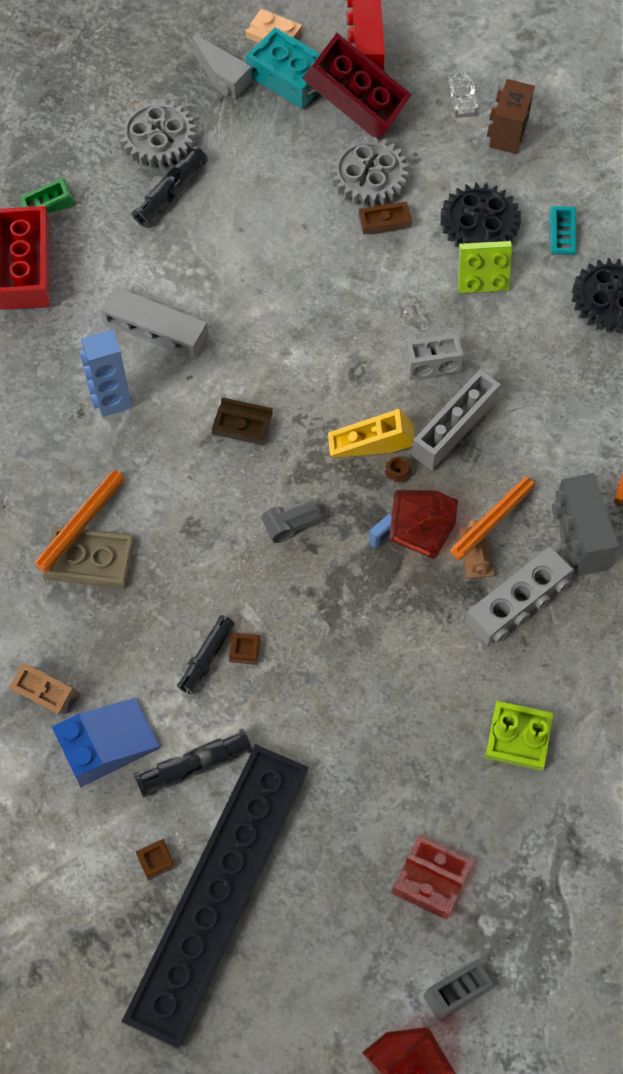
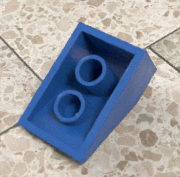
M135 698L79 713L52 726L80 788L160 749Z

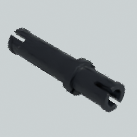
M224 615L218 617L217 622L196 656L190 658L188 669L177 683V687L184 693L187 692L189 695H193L202 677L209 673L211 662L235 626L234 621L229 617L225 618Z

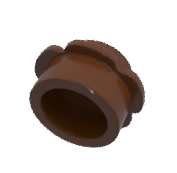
M394 457L386 464L385 474L390 480L403 482L406 480V477L411 475V467L403 457Z

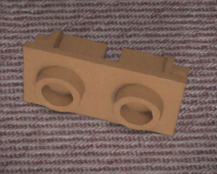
M471 520L466 528H459L460 539L479 521ZM486 535L463 558L467 579L494 576L488 535Z

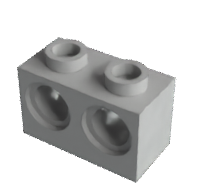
M458 333L406 341L404 359L409 380L461 372L463 353Z

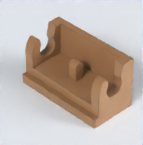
M24 662L9 686L13 691L59 715L60 713L67 714L69 712L67 708L69 702L77 700L80 694L73 688Z

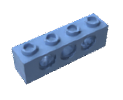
M113 329L81 338L83 350H79L93 408H99L102 417L131 409L132 404L122 355Z

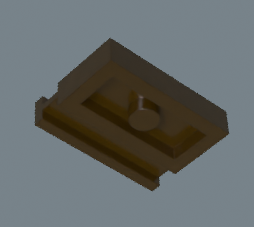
M222 397L212 426V434L264 445L270 420L273 416V408Z

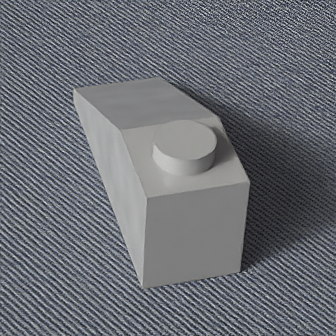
M194 35L192 37L194 55L216 90L222 95L236 100L252 84L251 66L201 37Z

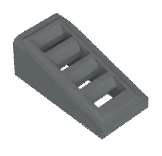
M477 959L429 987L423 997L438 1021L442 1022L493 989L495 984ZM471 972L481 986L478 989L468 975ZM461 979L470 992L468 995L458 980ZM451 986L459 999L458 1001L454 999L447 987Z

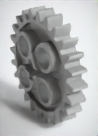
M153 99L151 105L143 101V107L134 105L135 112L127 110L128 117L121 118L122 124L118 125L121 149H124L126 156L131 155L133 162L139 159L140 165L145 164L147 161L151 168L154 163H158L159 167L162 168L163 162H167L171 166L172 159L179 161L181 160L180 155L187 156L188 149L193 147V142H196L197 131L194 117H190L189 110L183 111V105L175 108L174 101L169 105H166L165 99L160 104H157L156 100Z
M364 137L361 143L359 140L354 139V145L346 142L345 149L339 147L338 154L333 155V162L330 163L332 187H337V194L344 193V200L352 197V204H356L359 200L362 201V207L367 202H370L373 207L376 201L385 205L386 198L394 201V194L400 196L401 189L406 188V182L409 178V164H406L407 157L401 156V149L394 151V143L386 146V139L381 143H377L376 137L373 138L372 142H369L367 137Z

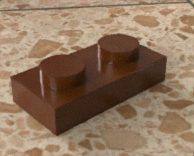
M407 201L358 209L363 235L412 227V219Z

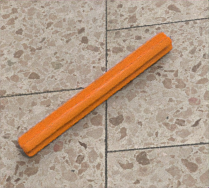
M117 470L110 472L35 561L38 570L43 573L49 572L124 482V475Z
M524 477L451 548V555L455 556L456 560H462L535 487V482L531 481L530 477Z

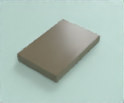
M53 526L49 544L64 527ZM83 530L49 572L42 573L43 580L125 589L135 538L133 535Z

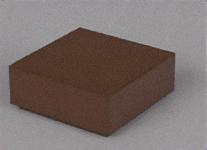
M232 633L229 662L257 665L260 635Z
M163 839L135 851L148 881L176 868Z

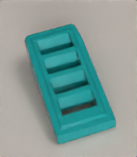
M551 206L548 212L550 254L576 255V207ZM557 219H567L568 222H557ZM557 227L568 228V231L557 230ZM557 236H569V239H557ZM557 244H569L570 248H557Z

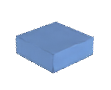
M388 514L369 530V543L374 548H378L395 534L396 519Z

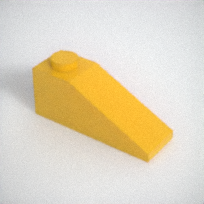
M400 409L328 432L330 456L337 458L385 454L412 447L413 439L415 438L413 421Z

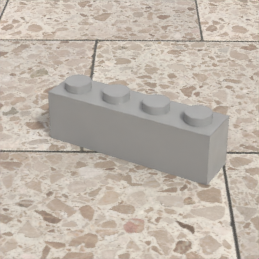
M115 286L101 308L102 319L105 325L192 360L196 359L208 338L207 322H204L201 318L184 314L174 307H166L154 299H146L128 289L123 290Z
M479 370L413 439L411 456L430 470H433L498 401L501 384L482 370Z

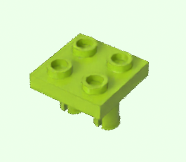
M511 241L459 244V293L508 291L512 256Z
M496 701L485 759L543 771L554 713Z

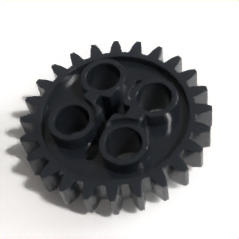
M476 182L472 189L468 184H465L464 191L456 188V194L450 193L448 200H444L443 208H441L440 225L443 226V234H448V241L455 239V247H458L459 244L511 241L512 244L513 238L517 237L521 225V211H518L519 204L513 203L514 197H505L506 190L500 193L497 192V185L492 189H488V183H485L483 188H480ZM485 202L481 234L477 235L476 228L480 204Z
M610 258L607 259L606 264L597 260L596 267L589 263L587 270L581 269L580 275L576 276L571 293H573L572 302H575L574 310H581L580 319L588 317L587 325L593 322L597 323L596 330L605 326L606 333H609L611 328H615L618 334L621 327H623V265H621V259L618 258L616 264H612ZM614 278H617L618 284L614 298L615 303L613 306V313H610L609 306L612 297V288L614 284Z

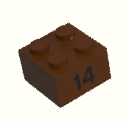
M506 79L504 88L499 87L496 96L498 104L492 107L489 120L493 121L490 122L487 137H491L490 148L513 154L518 153L529 120L535 85Z

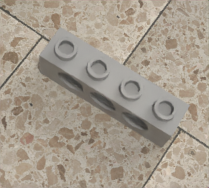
M549 546L468 610L465 623L486 646L490 645L493 641L498 643L508 635V629L513 625L520 626L529 618V613L533 609L537 608L539 610L550 601V596L556 591L558 593L563 592L571 583L570 577L573 569ZM535 579H543L547 584L541 585ZM515 595H523L527 600L519 601L515 598ZM501 611L506 614V617L499 618L494 612Z

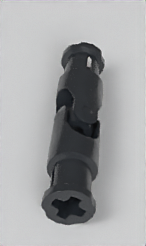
M197 146L190 148L189 154L183 160H179L144 198L145 202L139 208L132 211V217L139 225L145 228L150 226L151 220L157 213H162L175 196L194 178L197 169L208 162V157L202 149Z
M242 728L233 736L223 740L221 738L215 739L187 751L183 758L167 759L158 763L156 768L141 774L136 772L134 776L143 798H145L149 792L164 786L169 788L180 783L189 774L191 776L199 775L230 762V758L245 752L250 754L252 747L246 732ZM206 751L210 753L213 757L212 762L202 768L200 757L196 754L197 752Z

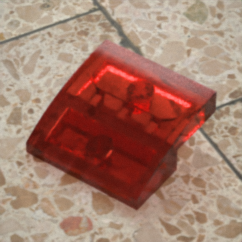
M418 834L391 893L447 920L473 860Z

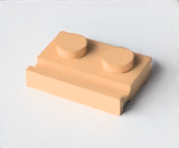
M261 9L251 22L250 28L246 29L245 36L259 43L276 27L297 39L302 32V25Z

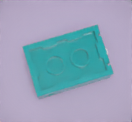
M278 28L272 29L246 55V63L252 68V79L299 108L303 109L319 93L305 82L302 77L320 53Z

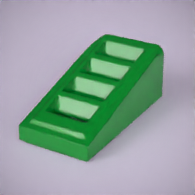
M64 177L19 197L22 207H32L30 202L34 201L36 206H46L47 214L76 205L71 187ZM44 198L45 203L41 204L40 199Z

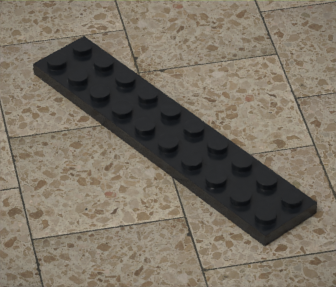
M257 744L254 745L121 1021L122 1024L180 1050L307 776L308 766Z

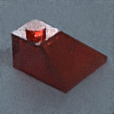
M396 490L394 493L389 541L431 559L436 558L456 525L458 500L434 490Z
M428 1027L386 1032L362 1052L375 1074H456Z

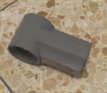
M311 498L285 509L283 507L271 508L261 517L274 543L288 540L295 531L320 522L318 509Z

